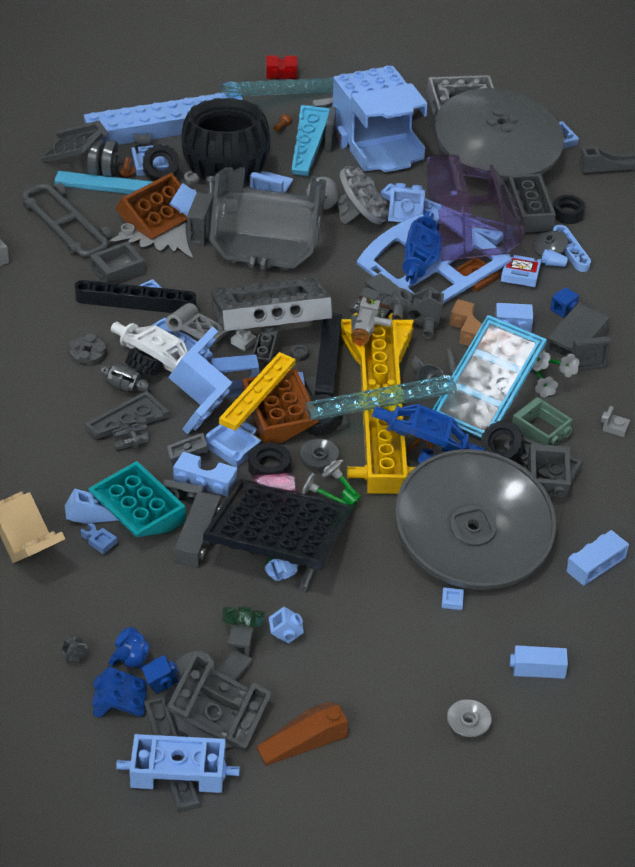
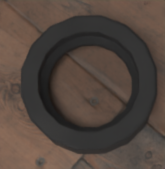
M573 195L557 197L553 202L556 214L555 219L565 224L578 223L584 217L585 203L582 199ZM562 208H572L576 211H566Z

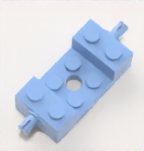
M135 734L131 761L117 760L116 766L117 770H130V787L153 789L155 779L199 781V792L222 793L225 776H239L240 766H226L225 739ZM176 755L184 757L181 761H174L172 759Z

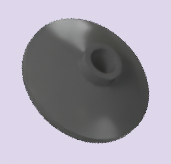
M559 231L545 232L538 236L534 242L535 252L540 256L543 255L545 249H551L561 254L568 246L566 235Z
M312 439L303 444L300 456L309 466L324 468L330 465L332 461L338 460L339 450L329 440Z

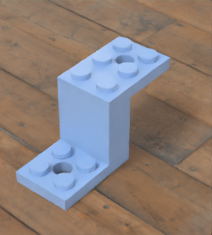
M214 327L184 355L168 377L201 405L182 430L186 434H189L192 429L196 431L203 421L212 414V410L217 408L230 392L228 388L232 382L203 358L216 341L214 337L218 331Z

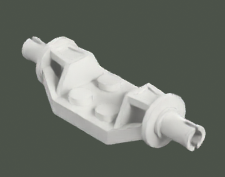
M114 322L111 326V332L121 336L120 344L122 346L144 351L161 361L164 369L173 372L179 361L188 352L183 340L156 325L138 327V325L131 323L125 327L119 322Z

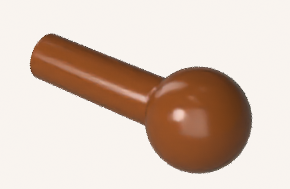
M287 114L282 115L279 122L273 127L274 131H279L282 127L290 125L292 118Z

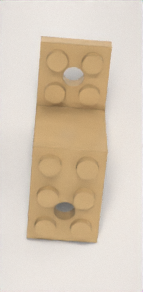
M21 491L0 501V537L13 563L65 540L62 532L55 534L52 531L49 533L30 492L23 494Z

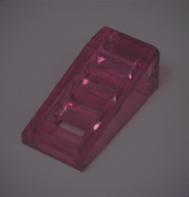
M291 473L253 476V480L258 484L295 492V476Z

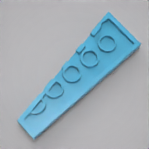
M301 105L292 174L309 175L326 131V122L330 108Z

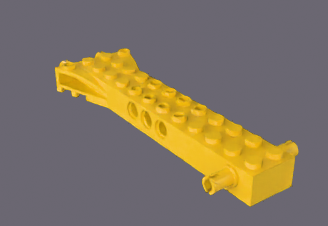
M393 313L388 316V319L392 320ZM341 319L340 336L344 341V346L347 347L352 357L360 365L365 466H347V479L364 478L367 484V493L398 494L402 483L415 468L408 467L405 436L392 430L390 432L387 431V422L371 417L376 405L391 412L396 406L402 407L399 364L412 338L414 320H392L391 327L376 324L368 341L357 342L352 339L351 319ZM398 416L397 420H403V416Z

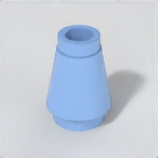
M545 249L541 263H545L547 266L565 267L568 257L551 249Z

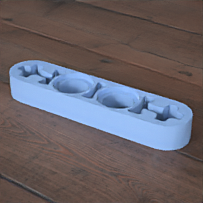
M564 225L554 226L553 231L562 232L566 235L568 242L571 243L568 244L564 254L568 257L574 268L580 272L588 271L591 260L569 229Z

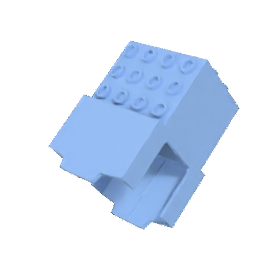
M385 66L378 69L372 68L367 71H356L351 74H340L333 77V107H336V126L342 125L347 132L350 152L364 171L382 170L383 172L410 168L411 163L424 160L425 146L412 130L413 109L418 108L424 116H427V102L412 83H406L394 66Z

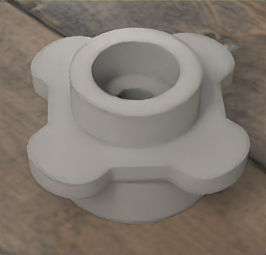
M125 223L121 226V232L118 235L132 238L137 230L133 224Z

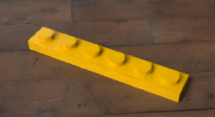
M279 352L219 418V424L236 431L295 365V359Z

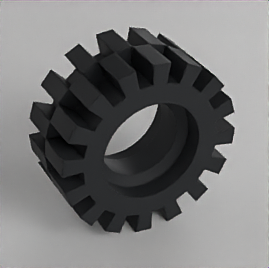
M131 348L125 363L142 373L155 376L161 361L141 350Z

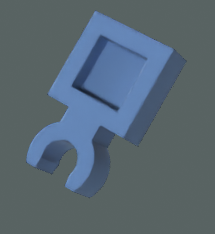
M89 523V531L81 529L82 538L87 539L89 545L102 554L117 544V537L104 528L98 531L94 524Z

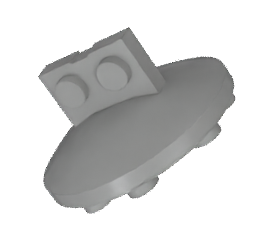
M344 167L340 171V179L345 194L340 196L337 201L341 222L347 224L357 215L361 214L375 224L381 225L384 223L389 215V211L385 206L387 202L374 187V181L370 177H366L359 167Z

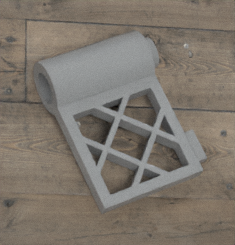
M192 303L185 304L166 319V325L171 331L178 332L183 330L199 339L214 327L219 330L214 337L216 339L214 344L229 333V331L224 332L219 322L198 313L197 307Z

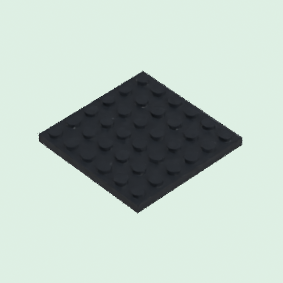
M240 479L204 531L203 540L211 544H220L231 549H240L251 554H261L269 556L271 559H281L289 561L291 564H301L312 569L322 570L347 525L354 506Z

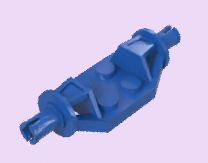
M425 211L423 216L418 217L412 222L405 243V260L402 264V270L407 275L405 278L406 282L410 278L409 284L416 283L417 278L422 277L439 257L444 237L437 230L438 226L433 219V212L429 216L431 211Z
M420 404L405 407L396 406L392 412L376 405L371 417L387 422V431L390 432L392 430L402 436H406L407 433L442 446L441 451L443 452L462 449L484 451L483 447L468 442L469 434H464L453 417ZM398 416H409L408 421L397 420ZM452 433L461 441L460 444L451 438Z

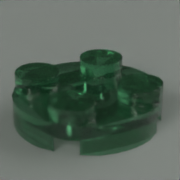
M238 606V610H235L233 607H223L222 621L233 625L241 623L248 627L263 625L264 611H251V608L247 606Z

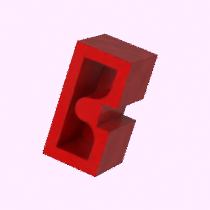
M266 55V79H297V56H285L284 59H279L278 56Z

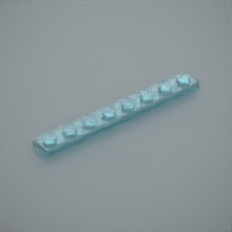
M333 78L258 80L254 82L231 81L222 83L221 89L226 97L333 92Z
M451 375L310 401L306 402V410L311 421L374 409L376 405L385 407L456 393L457 386Z

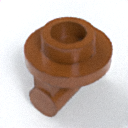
M129 157L125 158L124 165L119 168V174L124 177H131L135 174V167L130 165L131 159Z

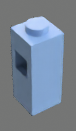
M515 646L514 654H510L509 665L513 667L514 676L565 679L568 667L567 648Z

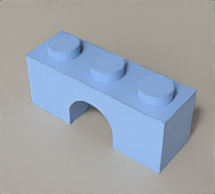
M182 452L173 467L174 481L203 486L206 491L226 497L230 495L237 482L236 467L219 462L213 470H202L201 457Z

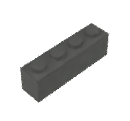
M197 492L174 548L175 563L198 568L201 560L205 559L207 545L210 546L211 543L203 540V533L222 506L221 496Z

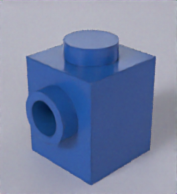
M566 287L552 296L550 310L565 318L578 304L579 295Z
M165 655L154 659L151 663L142 667L149 686L156 694L169 689L179 682L176 674L179 672L177 665L173 660L169 661Z

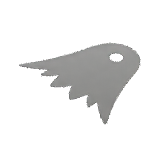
M186 221L152 240L138 230L132 238L118 235L109 240V242L130 238L128 243L140 239V247L154 243L155 247L161 251L169 245L173 251L178 247L185 254L193 257L186 237Z

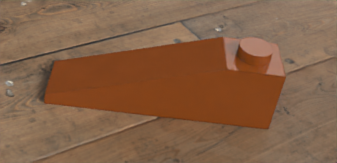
M326 702L307 709L257 746V750L265 766L346 738L348 720L339 704Z

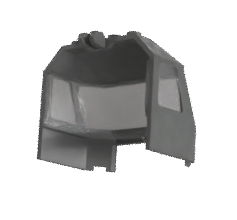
M232 167L223 168L215 177L210 241L224 259L230 260V263L247 262L250 268H255L257 264H260L261 270L274 268V266L281 267L282 270H291V268L294 269L314 253L318 245L327 180L319 179V181H316V177L311 176L309 196L244 188L245 167H239V171H233Z

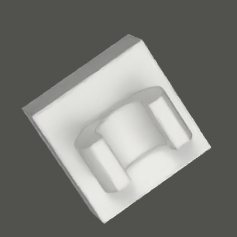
M244 329L236 330V334L231 338V344L243 351H246L256 343V336L251 334V331H245Z

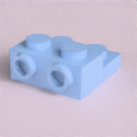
M396 183V186H392L388 221L403 222L423 214L426 189H422L423 186L413 185L412 188L406 187V184Z

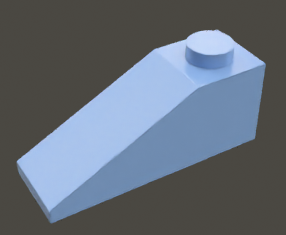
M74 488L65 504L66 519L73 522L88 524L119 521L91 493Z

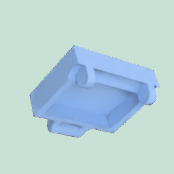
M246 421L236 431L219 424L205 436L209 450L236 468L248 460L252 448L261 444V439L256 436L258 429Z

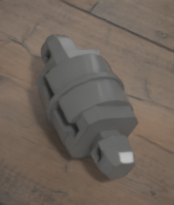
M113 364L112 367L102 365L99 372L101 375L107 377V381L111 383V386L118 388L120 391L136 393L137 390L145 392L150 388V383L143 380L138 370L130 366Z

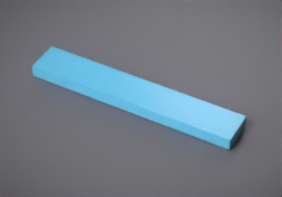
M58 171L54 180L55 185L62 183L64 187L130 194L152 183L151 181Z

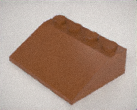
M172 172L121 198L115 208L126 223L133 224L136 230L151 240L187 221L185 214H181L177 209L169 205L181 186Z
M297 369L290 370L250 414L255 427L258 429L257 432L262 443H283L319 422V417ZM257 376L242 379V392Z

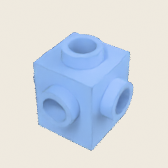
M282 607L269 617L271 634L288 644L304 633L302 617L286 607Z

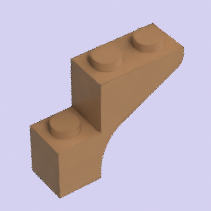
M458 299L451 311L449 325L460 328L459 343L470 346L482 323L473 316L475 304ZM488 330L477 349L494 353L496 334Z

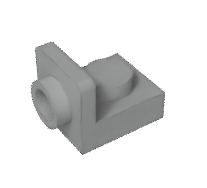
M610 406L607 412L604 411L601 422L604 423L602 431L624 437L630 420L613 415L614 407Z

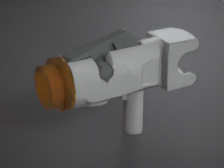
M362 298L358 315L351 317V338L355 345L363 346L369 341L374 331V325L391 327V319L378 317L379 300H376L374 304H368L366 302L367 298Z

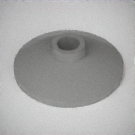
M460 700L449 708L447 721L451 729L457 734L466 737H476L484 734L489 729L491 714L487 707L478 701Z

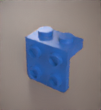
M109 666L101 675L96 676L93 683L95 692L92 699L94 716L101 718L110 707L137 717H141L144 714L145 680Z

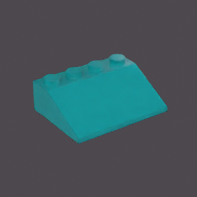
M138 461L88 488L89 492L136 537L171 532L186 522L185 505Z

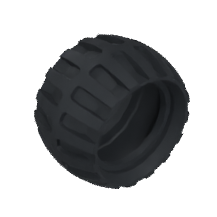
M229 97L213 98L212 100H205L198 105H194L188 111L182 127L181 144L185 160L190 170L202 179H207L208 176L216 177V174L225 167H232L233 171L239 167H245L244 180L249 178L252 172L258 173L263 169L270 150L269 125L262 109H259L258 105L252 104L247 100Z

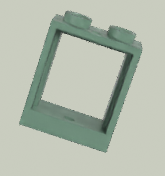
M537 397L513 415L512 423L520 429L524 437L543 445L557 446L562 439L567 438L571 434L573 419ZM540 417L557 429L550 435H547L530 424V422Z

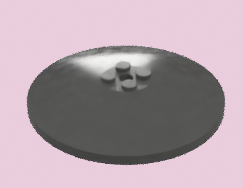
M473 89L453 96L438 111L434 126L437 143L452 162L472 174L498 181H508V177L513 175L544 174L557 163L564 144L562 128L547 108L525 95L504 89Z
M473 449L453 450L428 458L415 467L406 477L398 492L395 504L396 530L403 547L410 557L432 576L461 588L492 590L508 587L526 579L547 558L556 533V517L553 504L541 483L518 463L488 451ZM474 524L478 529H470L468 525Z

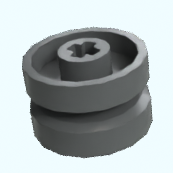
M96 139L90 145L87 162L89 174L100 175L102 172L103 176H115L119 157L117 141L108 140L104 144L102 139Z

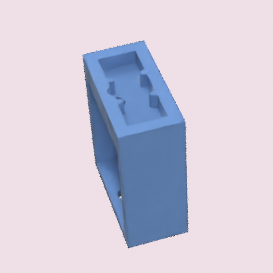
M256 355L211 358L212 365L221 373L249 370V378L259 375ZM242 380L231 381L232 384L228 388L230 392L226 397L240 396L242 394Z

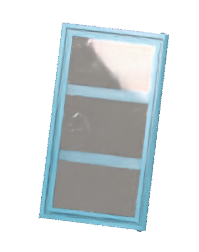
M487 315L432 410L453 417L463 432L482 440V433L485 432V429L492 423L502 421L546 345L547 340Z

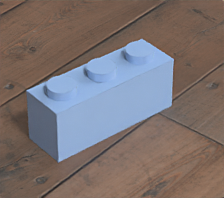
M611 530L605 535H600L593 543L585 545L579 552L573 553L568 558L566 572L585 586L625 559L629 544Z

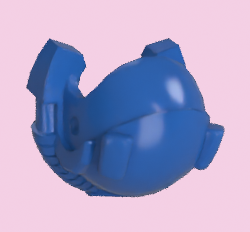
M128 627L123 629L114 644L117 649L111 656L108 664L113 666L122 661L127 668L137 667L140 669L148 658L150 644L137 628Z

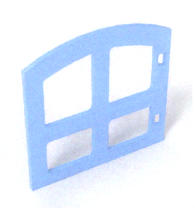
M446 208L431 211L429 216L433 212V219L436 223H444L465 240L440 254L435 263L426 270L425 274L417 278L416 283L409 284L410 278L406 282V276L396 279L375 261L394 242L399 241L405 246L412 222L418 217L423 216V214L405 220L381 234L363 251L357 260V264L372 277L378 275L373 271L378 269L380 273L389 278L395 285L410 292L412 291L409 288L436 272L440 273L454 284L442 291L444 294L443 304L512 262L511 257ZM473 249L480 250L492 259L491 262L468 276L461 275L449 265Z

